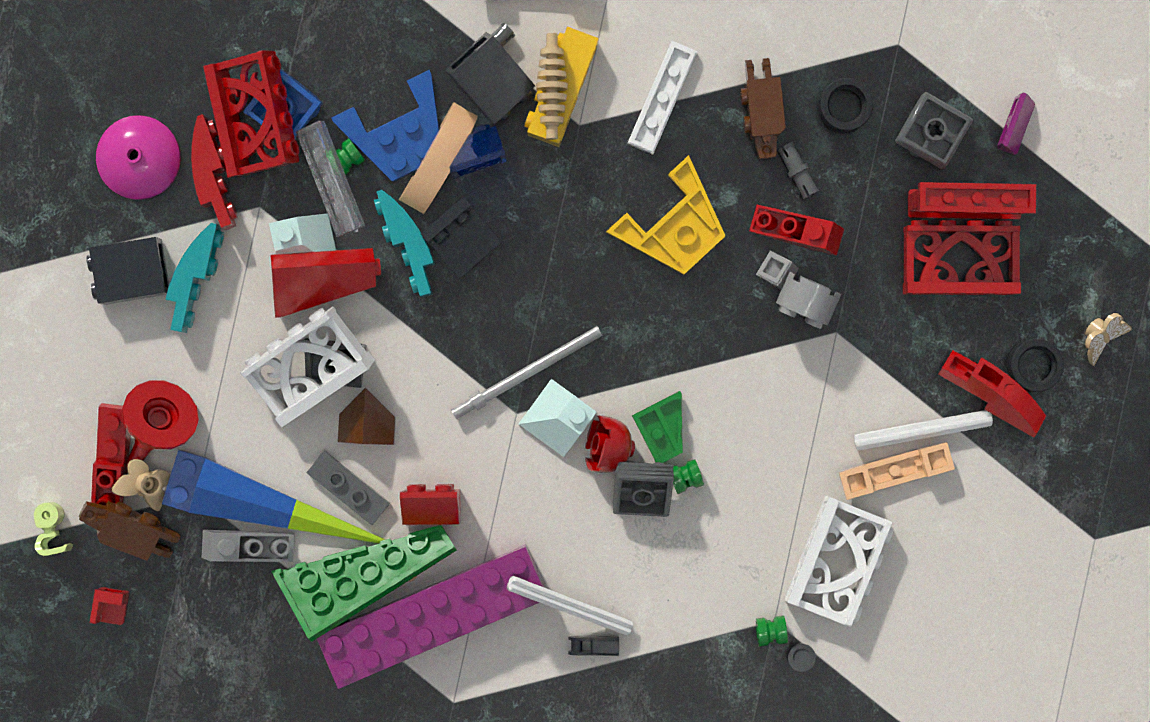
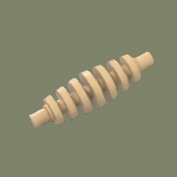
M547 33L546 46L540 50V56L546 57V59L539 60L538 66L546 70L538 71L537 79L546 81L536 83V90L546 91V93L537 94L538 101L546 103L545 105L538 106L539 112L546 114V116L540 117V123L546 127V139L556 140L558 139V127L564 121V117L558 116V114L565 112V106L558 103L565 102L567 94L558 93V91H566L568 84L558 81L567 78L565 71L558 70L565 67V61L558 59V57L564 56L563 49L558 46V34Z

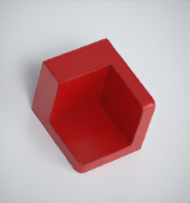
M105 587L96 589L90 623L124 624L130 592Z

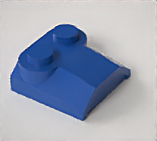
M280 69L282 83L287 91L286 102L288 111L293 118L294 138H296L308 122L317 116L323 102L296 79ZM253 98L243 112L262 125L267 109L256 98Z

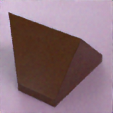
M365 387L339 414L338 442L394 445L396 417Z

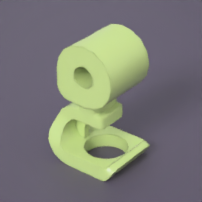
M55 502L42 503L34 511L36 527L44 530V533L37 537L35 550L43 556L70 551L73 547V544L69 543L62 547L48 548V542L60 535L56 527L64 519L63 508Z

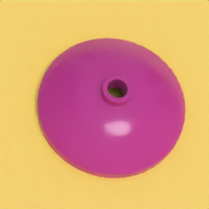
M129 116L113 123L102 135L96 151L97 169L104 183L115 193L135 200L149 199L164 192L175 180L181 163L180 147L174 134L163 123L147 116ZM137 150V159L131 160L130 153Z

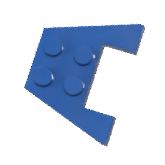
M430 70L407 80L419 108L368 133L354 107L331 118L392 182L417 171L439 132L433 80Z

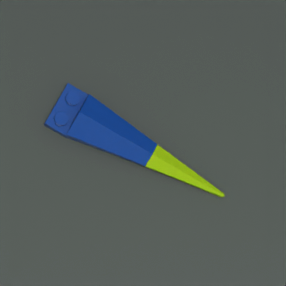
M180 449L178 450L162 501L163 505L184 510L188 513L380 543V541L385 540L207 457Z

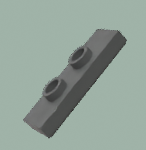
M326 451L322 452L306 472L371 525L377 521L390 504L389 501Z

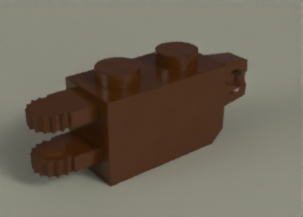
M763 58L761 66L764 79L754 80V64L752 60H745L746 82L744 88L740 89L741 105H746L747 116L743 117L744 133H749L750 140H754L758 159L775 158L777 137L786 128L781 78H772L770 59Z
M86 501L79 514L80 521L96 529L97 537L101 544L148 561L151 553L165 558L171 557L173 551L168 546L158 543L159 538L173 543H178L181 538L175 531L161 526L160 521H158L159 519L153 514L147 512L140 514L122 502L115 504L108 501L105 506Z

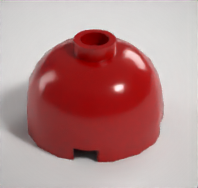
M599 415L597 416L599 421L593 420L587 433L585 449H590V458L585 457L587 468L592 472L611 473L616 471L619 462H627L629 457L633 456L635 442L632 440L631 433L624 423L612 417Z

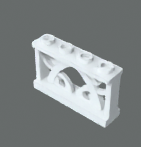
M333 306L326 311L320 308L309 317L310 322L305 326L301 323L297 324L287 332L289 337L283 341L280 338L275 339L266 347L267 352L260 356L257 352L244 362L247 366L240 374L244 378L246 377L276 415L275 420L281 427L367 371L375 361L371 353L365 351L338 316ZM327 326L334 331L336 340L333 346L326 345L329 342L328 332L324 338L318 336L317 330L320 327ZM309 334V340H300ZM341 343L344 344L355 360L338 350ZM284 351L281 361L275 358V356ZM295 352H309L323 356L318 367L319 377L322 381L320 384L306 376L291 377V367ZM328 359L333 360L329 365L334 366L336 372L330 373L326 370L325 365ZM265 365H271L274 368V372L267 375L271 378L280 377V382H267L261 375V368ZM304 383L307 391L300 392L298 389L299 385L293 387V384ZM281 388L287 406L282 402V400L278 397L274 390Z
M825 495L784 600L848 627H851L853 622L857 623L863 609L860 606L862 598L869 595L873 585V581L870 580L873 570H878L882 563L883 554L880 553L884 543L888 544L893 535L892 522ZM837 508H840L859 517L848 527L845 522L835 515ZM864 522L873 524L876 530L873 540L870 542L865 541L864 534L867 530H862L855 536L853 531L859 524ZM829 533H834L835 539L839 533L842 534V537L834 544H829L826 539ZM847 541L854 555L856 569L844 577L830 581L829 567L818 557L820 550L834 551ZM862 549H870L867 559H865ZM815 568L823 569L824 583H820L821 575L818 578L813 577L812 573ZM858 581L853 592L848 586ZM829 592H834L833 596L837 603H839L841 595L848 596V606L842 611H834L828 603ZM803 593H822L823 607L801 599Z

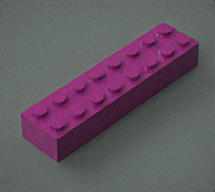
M525 544L343 622L317 638L337 688L340 689L540 603L507 590V584L512 576L544 587L527 545Z

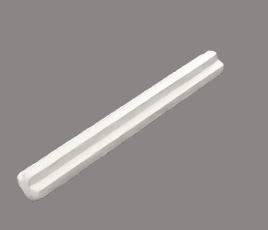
M983 410L854 435V443L857 450H865L988 427L992 425L993 418L990 412Z
M512 576L507 584V590L621 634L629 635L631 633L633 622L515 576Z

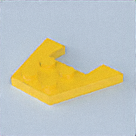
M689 155L668 174V177L686 196L647 233L628 213L606 231V233L683 275L725 237Z

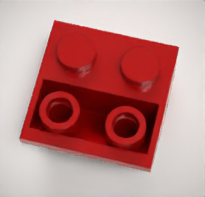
M409 484L407 489L400 492L402 525L460 524L461 489H454V484H437L435 489H426V484Z

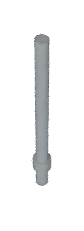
M597 326L483 392L477 391L469 396V400L451 409L453 415L458 419L474 409L478 411L487 405L486 402L601 337L602 334Z

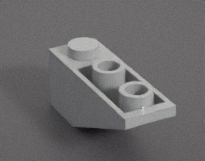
M203 530L201 558L208 561L293 562L295 534Z

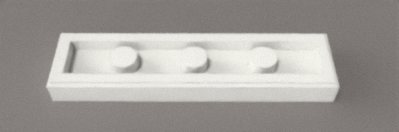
M671 41L629 138L628 145L651 155L654 154L698 51Z

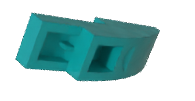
M383 190L376 191L378 199H375L374 203L378 215H384L386 226H382L386 242L392 241V245L395 248L405 245V249L401 250L405 266L411 265L414 276L409 277L413 292H419L422 298L433 295L425 268L435 265L426 240L421 235V231L412 218L391 196Z
M210 223L190 244L175 269L165 299L176 302L170 330L187 333L188 328L193 326L195 312L192 311L194 300L198 301L201 292V284H198L199 279L210 281L211 275L214 276L218 267V259H215L217 248H221L224 239V232L221 231V226L218 224Z

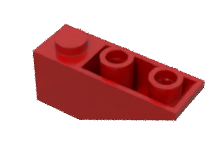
M757 205L749 231L810 250L837 256L844 228L832 221Z

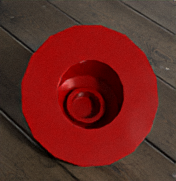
M149 380L136 385L127 394L122 407L123 423L130 435L135 438V442L125 466L128 468L129 461L133 459L144 461L154 449H174L181 446L194 435L199 418L197 406L190 394L178 385L164 380Z

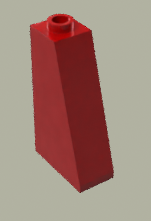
M373 248L270 255L275 318L284 317L376 287V276L381 275L380 259L374 258Z

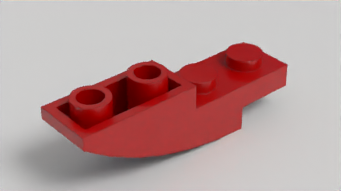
M202 114L197 116L192 139L191 161L195 189L200 205L205 208L213 206L221 228L228 230L236 227L234 219L238 218L233 203H228L224 193L228 192L224 178L217 175L226 171L221 146H218L215 136H218L216 124L213 119L209 121Z
M952 350L938 374L988 402L984 408L986 411L1032 437L1036 436L1046 417L1040 406L1023 387L982 357L977 364Z
M101 403L98 408L97 450L92 472V503L105 506L108 501L115 504L117 502L123 503L124 496L112 492V487L121 476L127 475L128 468L125 465L129 458L131 435L123 423V405Z

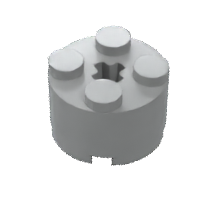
M789 272L776 301L780 305L779 311L794 318L797 313L806 317L804 320L806 323L819 329L822 328L823 324L828 325L841 297V293L836 291L834 296L830 295L831 290L828 287L802 276L797 281L793 279L795 273Z

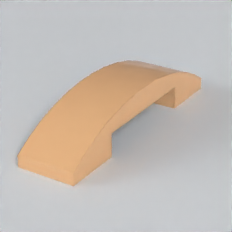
M453 102L415 175L411 177L399 199L401 202L422 214L426 212L460 155L476 123L477 115Z
M945 442L866 463L838 473L845 498L849 500L887 487L955 470L948 443Z

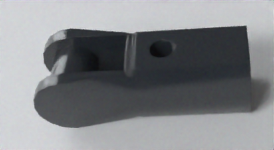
M568 636V640H571V650L568 651V655L619 656V637ZM582 641H591V650H582Z

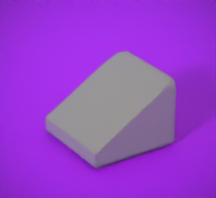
M770 251L756 275L782 290L789 272L796 275L799 268L792 261Z

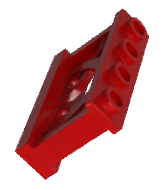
M261 50L231 60L203 66L227 176L241 177L299 162V146L293 134V118L288 111L286 102L287 91L282 83L280 74L281 64L276 56V52ZM254 64H259L262 81L258 80V72H254L250 82H248L250 68ZM242 67L240 79L230 78L229 70ZM234 94L240 97L238 104H236ZM248 94L256 98L267 109L264 121L257 134L250 125L240 122L239 113L247 103ZM245 130L250 136V138L246 136L244 140L242 131ZM276 139L279 154L272 158L266 154L262 146L265 145L268 149H275L272 141ZM257 152L264 162L250 165L248 158Z
M918 183V189H911L908 192L909 218L1018 220L1021 218V214L1036 213V184Z
M913 220L911 225L903 227V295L1021 294L1020 226H1012V221H995V226H984V221L980 220L967 221V225H956L954 220L939 221V225H928L927 220ZM938 233L952 235L942 242L941 237ZM972 234H985V235L983 236L982 240L980 241L979 239H977V238H976L975 236H973ZM921 235H927L932 238L930 246L922 243L923 248L927 252L932 253L929 257L919 254L915 248V241ZM1000 235L1007 240L1008 249L1002 256L994 258L992 253L998 251L1001 244L993 246L991 238ZM960 241L970 246L983 260L970 267L964 282H959L958 275L950 264L940 260L952 246ZM914 258L925 263L919 282H914ZM1009 259V282H1004L998 263ZM936 265L948 271V277L945 280L938 278V273L942 270L935 269ZM987 266L988 270L982 271L985 274V278L978 280L975 277V271L980 267Z

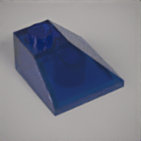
M489 124L481 125L473 129V134L468 135L449 166L454 179L507 162L496 126L490 128Z

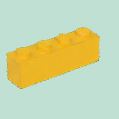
M568 26L564 34L559 33L558 46L563 49L564 56L558 57V59L565 61V67L558 70L565 71L567 78L558 81L568 84L566 91H558V93L567 94L566 101L558 103L565 106V112L558 114V116L564 117V121L558 127V139H546V127L540 123V117L546 116V114L540 113L538 107L546 103L539 102L537 99V94L546 93V91L537 90L534 101H537L538 105L535 112H529L524 127L528 128V136L560 147L597 49L599 38Z

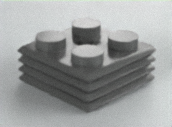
M925 92L920 96L895 142L938 168L943 169L948 165L972 124L973 119ZM935 124L938 126L937 132L940 135L932 137L928 127H932Z
M634 461L619 462L615 475L613 513L668 517L674 481L673 465L661 462L653 464L636 463Z

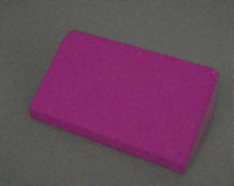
M1023 92L1015 97L997 145V149L1013 155L1018 153L1035 107V102L1027 93Z

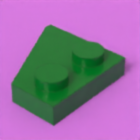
M680 391L632 415L655 462L664 463L683 453L682 393Z

